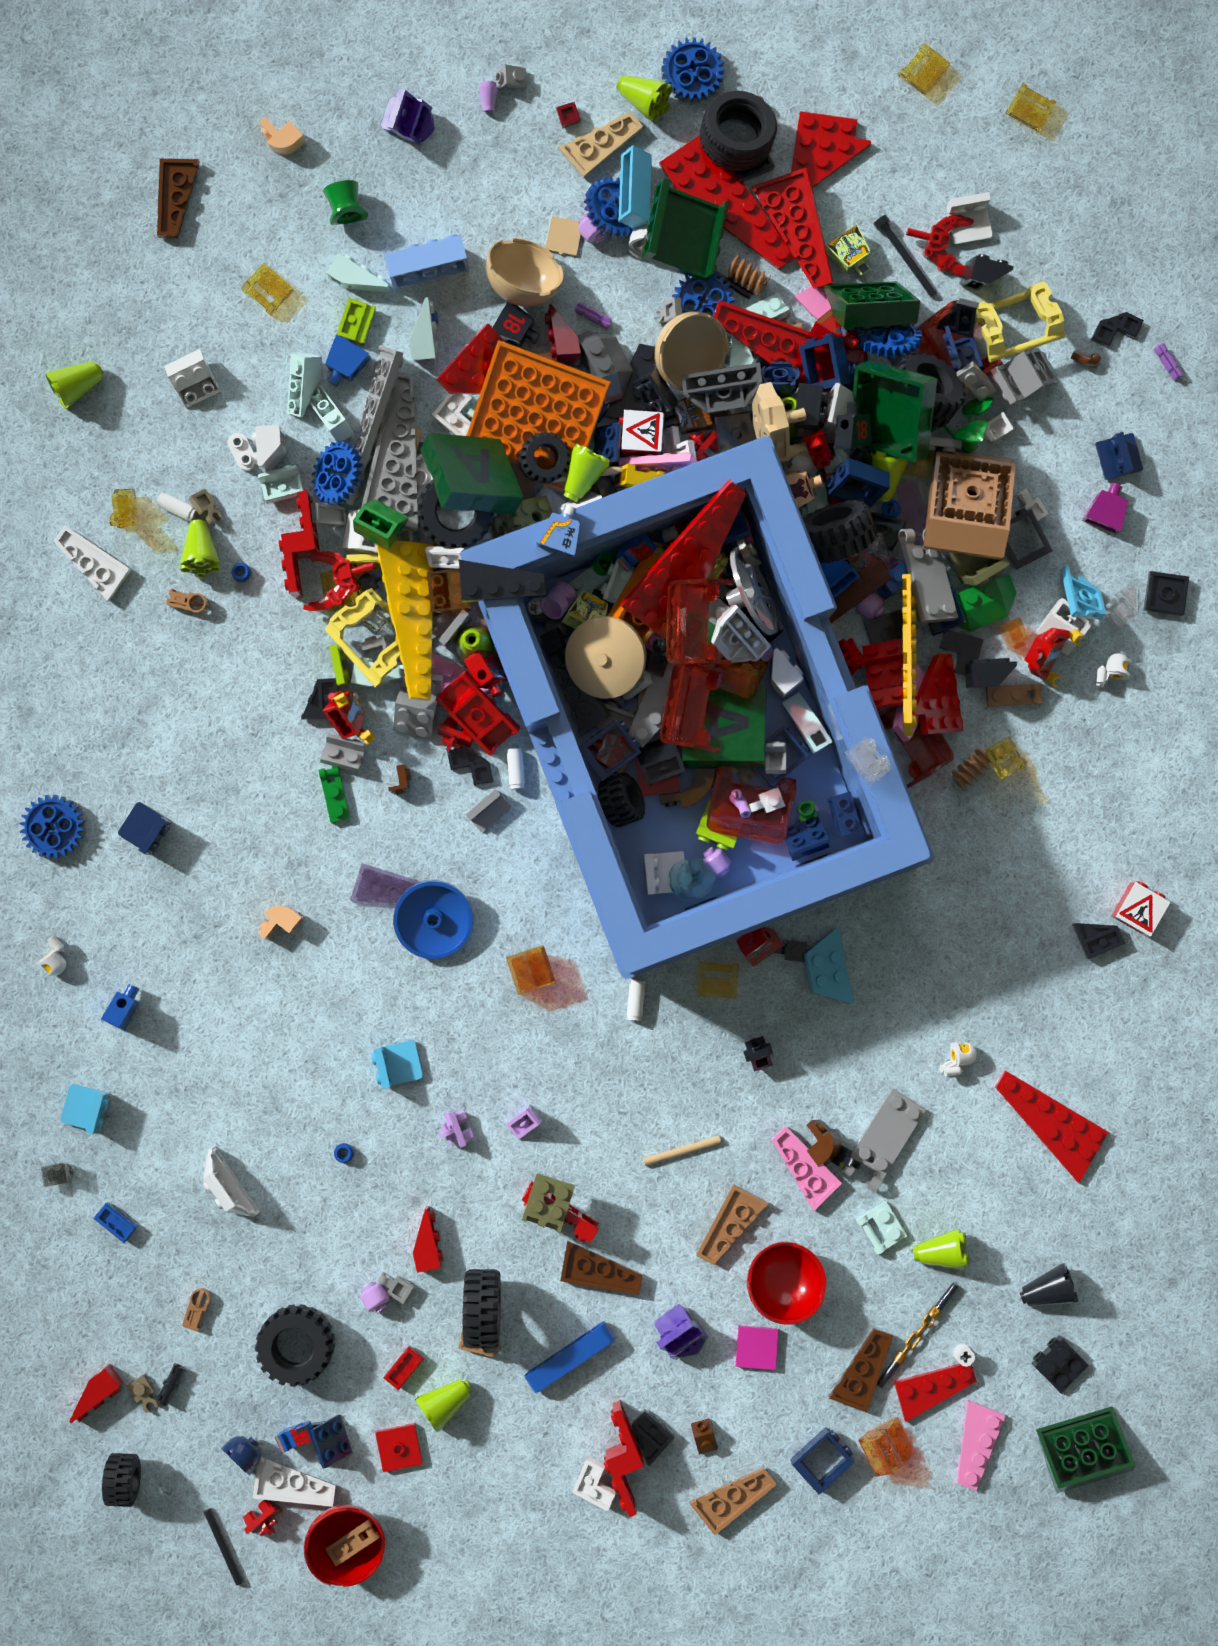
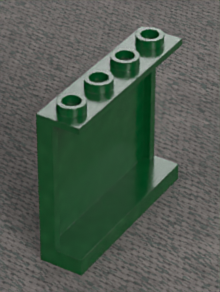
M663 178L655 187L641 259L696 279L707 281L715 275L717 270L716 259L721 250L719 243L724 234L723 223L728 214L726 210L727 202L724 201L719 206L670 187L671 180Z

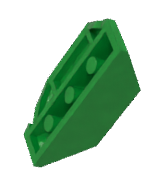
M1010 575L990 580L981 586H975L957 593L966 619V623L957 627L971 632L1007 618L1017 594Z

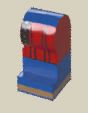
M642 534L618 548L616 561L626 572H629L634 568L635 564L651 556L656 550V545L646 534Z
M311 1421L288 1427L275 1436L282 1454L313 1440L311 1435L313 1425Z

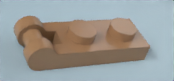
M1042 684L986 687L987 707L1043 704V697H1041L1040 692ZM1027 691H1033V698H1027Z
M370 1519L325 1549L335 1566H338L380 1537L379 1533L375 1532L371 1526L373 1523ZM364 1530H365V1532H366L367 1535H368V1538H366V1539H365L364 1535L362 1534V1531H364Z

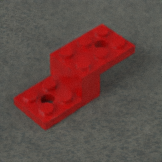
M307 490L299 491V497L296 498L298 509L302 513V517H299L300 526L304 531L281 534V540H279V549L284 555V559L281 560L282 569L287 574V579H284L285 589L295 599L303 598L298 559L309 558L310 555L320 552L317 526L315 523H312L311 503H313V498Z
M619 1400L613 1403L611 1419L614 1426L619 1427L620 1434L618 1435L621 1443L606 1449L604 1466L607 1474H612V1486L615 1493H619L622 1511H627L630 1518L637 1515L636 1500L625 1475L644 1467L643 1454L623 1405Z

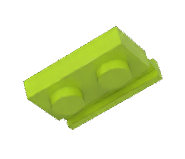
M348 298L337 335L346 340L364 345L376 312V306Z
M337 644L331 645L329 648L336 683L341 688L349 686L348 681H351L350 671L345 668L344 663L347 661V656Z

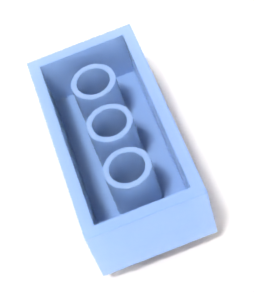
M449 235L443 240L433 239L423 245L413 244L408 246L407 249L384 254L394 289L469 271L461 235Z

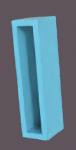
M633 145L621 154L619 222L636 229L649 222L652 155Z

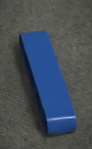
M603 1321L528 1371L524 1378L536 1394L607 1347L616 1337L606 1322Z

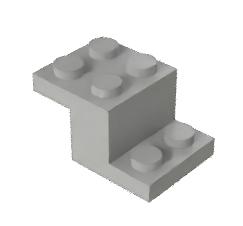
M1039 347L1023 351L1006 364L991 370L994 382L1000 386L1004 399L1010 405L1025 401L1043 388L1058 382Z
M403 669L401 688L395 702L393 731L432 739L434 721L440 705L435 699L441 692L443 676L431 673V699L429 701L409 699Z

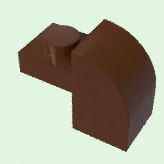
M820 1119L811 1120L807 1127L818 1141L807 1152L818 1167L827 1166L840 1153L842 1145L840 1134L837 1130L828 1131L829 1127Z

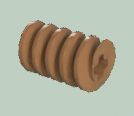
M737 255L728 270V278L732 279L735 276L734 282L738 283L741 281L742 287L748 284V291H752L755 288L754 294L757 296L764 290L771 275L765 278L766 271L758 274L759 267L751 270L752 263L745 266L746 259L738 262L739 255Z
M979 748L975 749V754L971 753L969 755L970 760H963L964 765L959 764L957 766L958 771L955 769L951 771L953 780L965 792L968 791L965 786L966 784L973 786L971 779L979 781L978 773L982 776L985 775L983 768L990 770L989 763L995 765L991 757Z

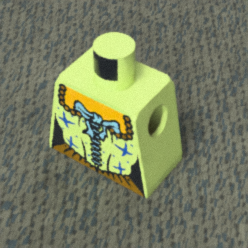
M857 224L826 245L827 255L845 273L855 268L858 274L863 276L870 270L865 260L869 258L871 252Z
M591 589L590 593L582 591L561 622L576 629L587 620L606 616L608 604L600 599L601 591L598 589Z

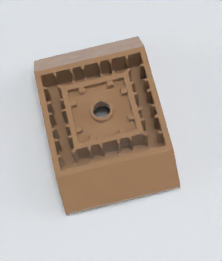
M935 448L923 548L1003 560L1010 530L1016 465L1014 460L978 453H966L955 450L954 453L943 452V449ZM973 490L977 495L971 496L967 491Z

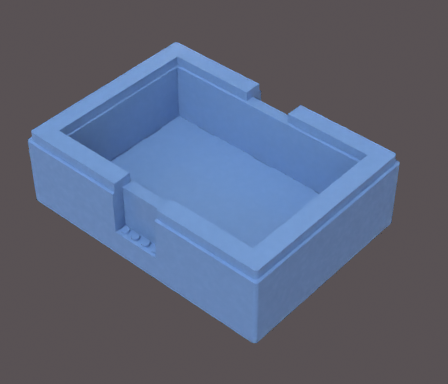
M768 436L761 437L577 507L574 520L579 521L581 527L575 559L537 546L536 541L548 519L474 546L461 553V558L465 561L544 574L547 594L557 582H566L568 584L591 567L592 561L599 555L615 552L619 547L642 534H646L652 541L666 544L662 537V530L671 528L674 524L687 525V523L694 520L698 515V509L708 504L729 479L746 492L741 509L748 519L754 546L759 554V560L762 561L759 569L773 596L784 630L770 644L773 647V652L776 648L780 651L784 650L790 657L789 662L793 667L797 665L803 672L802 677L804 678L798 687L782 699L770 685L771 659L769 665L764 668L757 669L752 667L756 676L747 683L766 684L767 714L765 739L767 740L784 725L785 728L790 727L796 734L794 738L799 744L803 742L809 749L807 753L809 757L772 788L756 769H754L756 775L745 784L741 781L738 772L734 775L728 767L715 768L714 780L708 793L693 806L682 809L681 802L679 801L677 806L665 807V804L661 805L660 795L643 796L645 815L641 820L619 828L611 825L606 819L598 800L597 790L602 780L579 750V746L602 729L593 727L583 735H578V726L571 717L570 713L572 711L568 701H565L563 696V687L558 683L550 662L552 654H546L540 639V635L546 633L545 623L534 621L532 614L528 610V603L537 597L478 601L617 967L624 979L632 978L929 864L934 859L930 844L868 685L856 689L829 620L837 609L836 603L772 439ZM599 559L600 565L605 564L603 560ZM603 600L608 604L606 616H608L613 603ZM572 627L569 635L566 637L567 642L575 630ZM797 693L801 694L832 740V743L814 754L782 702ZM638 694L629 700L623 699L624 705H619V709L624 711L627 708L638 711ZM600 698L602 702L605 704H607L608 701L615 703L609 698ZM685 700L646 743L648 744L672 735L682 760ZM782 734L774 740L786 743L787 768L801 757ZM588 748L592 755L595 757L597 751ZM636 757L628 762L624 772L632 776L639 785ZM600 764L604 771L608 769L602 764ZM685 768L686 773L678 775L680 792L692 785L695 779V768ZM613 773V774H611V775H610L609 777H607V778L613 777V776H615V775H617V774H616V773ZM772 774V775L776 778V777H778L780 774ZM778 787L785 806L766 814L763 808L751 812V815L743 821L734 848H729L728 851L723 849L731 861L729 872L720 878L710 876L702 866L701 860L704 857L703 853L711 847L713 849L719 848L717 847L718 843L711 840L710 843L699 840V836L696 835L709 799L714 798L736 807L730 801V795L733 790L738 789L742 792V796L746 798L749 805L760 801L759 794ZM851 792L862 831L838 837L827 799ZM804 801H814L816 804L815 810L818 811V817L829 837L830 847L792 861L781 829L802 822L799 819L800 814L796 810L797 805ZM683 851L687 891L647 895L644 854Z

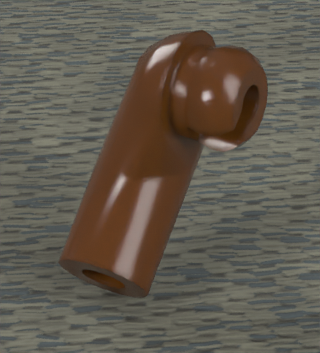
M1075 350L1071 359L1082 365L1095 368L1099 365L1101 356L1094 353L1090 357Z

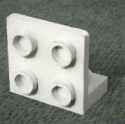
M989 192L950 199L947 205L948 216L962 215L974 220L971 226H961L951 230L954 245L992 238L993 235L987 205L991 200Z
M683 851L644 854L647 895L687 891Z

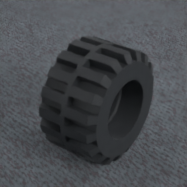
M545 431L534 434L523 443V447L519 451L520 457L518 460L521 462V471L524 470V475L530 477L531 481H537L539 484H548L558 480L569 469L570 466L568 465L571 462L569 454L571 451L567 449L568 444L566 441L563 442L561 440L562 437L560 435L556 436L553 432L547 433ZM545 446L553 451L555 464L552 468L545 470L536 464L534 453L538 447Z
M623 772L599 783L597 790L598 800L606 819L611 825L619 828L639 821L644 817V797L639 785L632 776Z
M110 1454L102 1477L104 1505L117 1507L133 1506L138 1496L141 1480V1463L138 1454Z

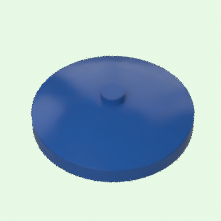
M426 880L411 886L401 895L394 910L393 925L398 940L409 952L426 959H440L454 954L467 942L473 927V912L467 897L457 887L440 880Z

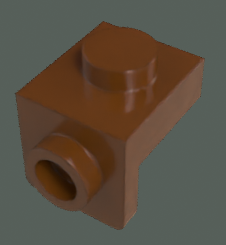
M403 764L396 766L399 785L388 787L389 792H394V795L404 794L406 789H410L411 771L410 768L406 769V765Z
M710 1419L691 1423L699 1455L718 1450Z

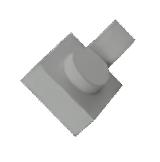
M382 1272L378 1278L380 1284L389 1288L387 1294L404 1304L414 1288L413 1284L398 1275L393 1280L389 1275Z

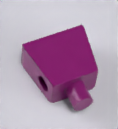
M1111 483L1108 492L1101 490L1086 511L1082 521L1115 534L1119 533L1122 530L1128 502L1127 499L1119 496L1122 486Z

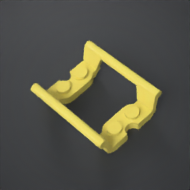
M1041 282L1029 286L1026 292L989 304L984 301L979 303L977 323L984 325L981 333L987 343L989 362L1066 338L1062 311L1057 302L1049 301L1052 299V292L1047 283ZM1031 298L1038 316L1047 323L1045 336L1006 349L1002 335L1003 326L995 310Z
M371 588L355 598L356 605L354 607L344 606L336 612L324 630L372 685L377 688L381 685L384 677L398 665L396 661L401 655L398 643L395 641L379 654L375 663L368 668L343 640L344 629L357 625L369 616L377 604L391 618L388 603L377 590L374 591Z

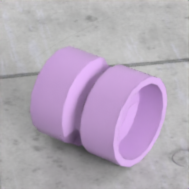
M566 582L555 583L541 600V610L549 618L560 619L576 600V592Z

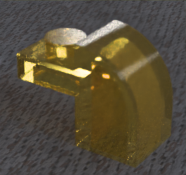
M115 489L111 496L113 513L109 518L110 526H117V528L135 526L137 520L135 489Z

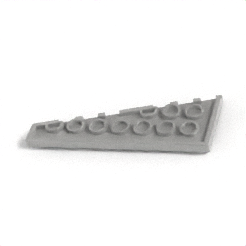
M379 345L378 348L381 351L380 359L374 363L373 367L375 368L376 375L369 383L371 395L367 396L359 423V428L362 429L359 439L355 440L354 444L356 449L359 450L358 455L362 456L359 462L364 464L360 467L363 473L359 475L362 481L357 482L358 486L365 479V468L371 461V450L378 440L377 432L379 426L384 422V411L390 404V393L397 383L396 375L398 369L402 367L404 362V353ZM354 488L355 495L349 494L350 500H344V502L353 505L354 501H357L360 491Z
M397 373V383L390 393V404L385 408V418L380 428L362 506L375 499L409 517L403 528L417 531L413 376Z

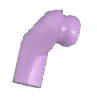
M733 790L730 795V801L739 809L742 818H748L751 813L746 798L742 796L740 790Z

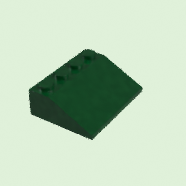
M897 281L824 285L834 317L843 329L854 330L855 327L872 329L873 326L890 328L892 325L908 327L910 324H917L920 300Z
M1112 1406L1036 1429L1056 1493L1133 1471L1136 1466Z

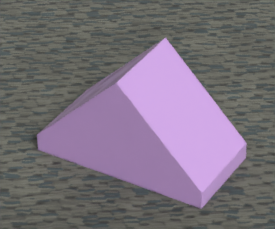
M528 1105L506 1125L519 1140L541 1124L542 1119Z

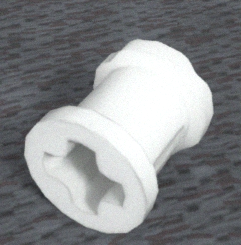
M960 1344L954 1349V1357L962 1366H970L975 1361V1355L969 1346ZM966 1351L968 1355H965V1359H962L961 1356Z

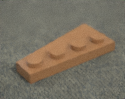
M733 1184L704 1237L696 1256L714 1265L769 1203Z
M762 1467L691 1500L689 1503L711 1532L716 1535L774 1488L777 1482L765 1467Z

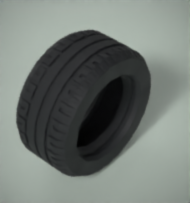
M730 91L718 95L706 108L700 129L701 146L706 155L722 168L732 171L753 169L761 165L771 152L777 133L775 114L762 98L753 93ZM730 119L741 120L755 130L758 138L747 143L735 142L721 132L719 124Z

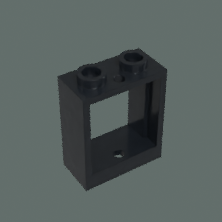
M1026 507L1015 512L1016 516L1010 520V525L1029 516L1044 546L1017 560L1007 541L1005 550L1016 570L1053 551L1032 509L1027 510Z

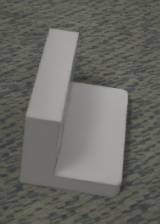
M495 789L465 815L480 832H484L508 812L511 806Z

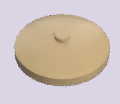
M600 616L585 621L574 630L566 646L565 661L570 677L582 691L597 698L608 699L621 696L637 685L645 670L646 651L640 635L630 624L616 617Z

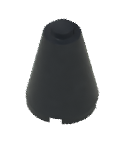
M1065 1263L1056 1266L1023 1286V1291L1020 1292L1023 1304L1027 1303L1029 1307L1079 1302L1077 1292L1073 1291L1074 1283Z

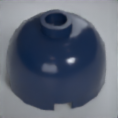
M782 361L772 362L770 367L765 369L764 366L761 370L762 384L771 382L780 399L793 395L800 382L799 369L797 368L796 370L792 368L793 364Z
M244 1436L233 1437L221 1448L249 1476L256 1470L261 1460V1453L257 1448L260 1444L252 1437L249 1439Z

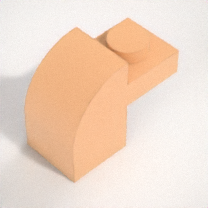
M266 117L260 121L261 133L268 140L269 148L277 154L288 155L294 153L306 143L303 134L291 121L279 131Z
M272 907L264 913L270 920L266 919L259 927L261 931L258 935L263 939H268L278 925L288 933H292L304 917L291 907Z

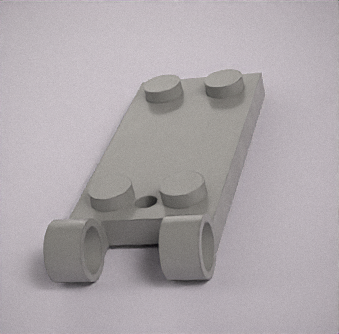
M901 529L898 533V541L901 544L908 574H911V586L921 623L956 620L958 614L941 551L925 549L923 545H914V530ZM924 529L923 535H922V536H923V541H924V536H925V529Z
M893 1088L887 1094L850 1157L860 1161L874 1171L866 1184V1188L874 1193L881 1186L884 1177L926 1109ZM870 1157L874 1158L872 1163L869 1162ZM847 1164L844 1169L841 1168V1172L849 1177L855 1171L854 1167H850Z

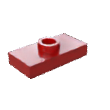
M409 1345L383 1378L399 1391L424 1360V1357Z

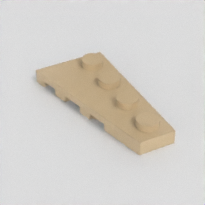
M629 112L608 122L607 125L591 130V133L582 137L579 136L573 139L572 142L566 145L563 144L558 148L584 179L643 130V125Z

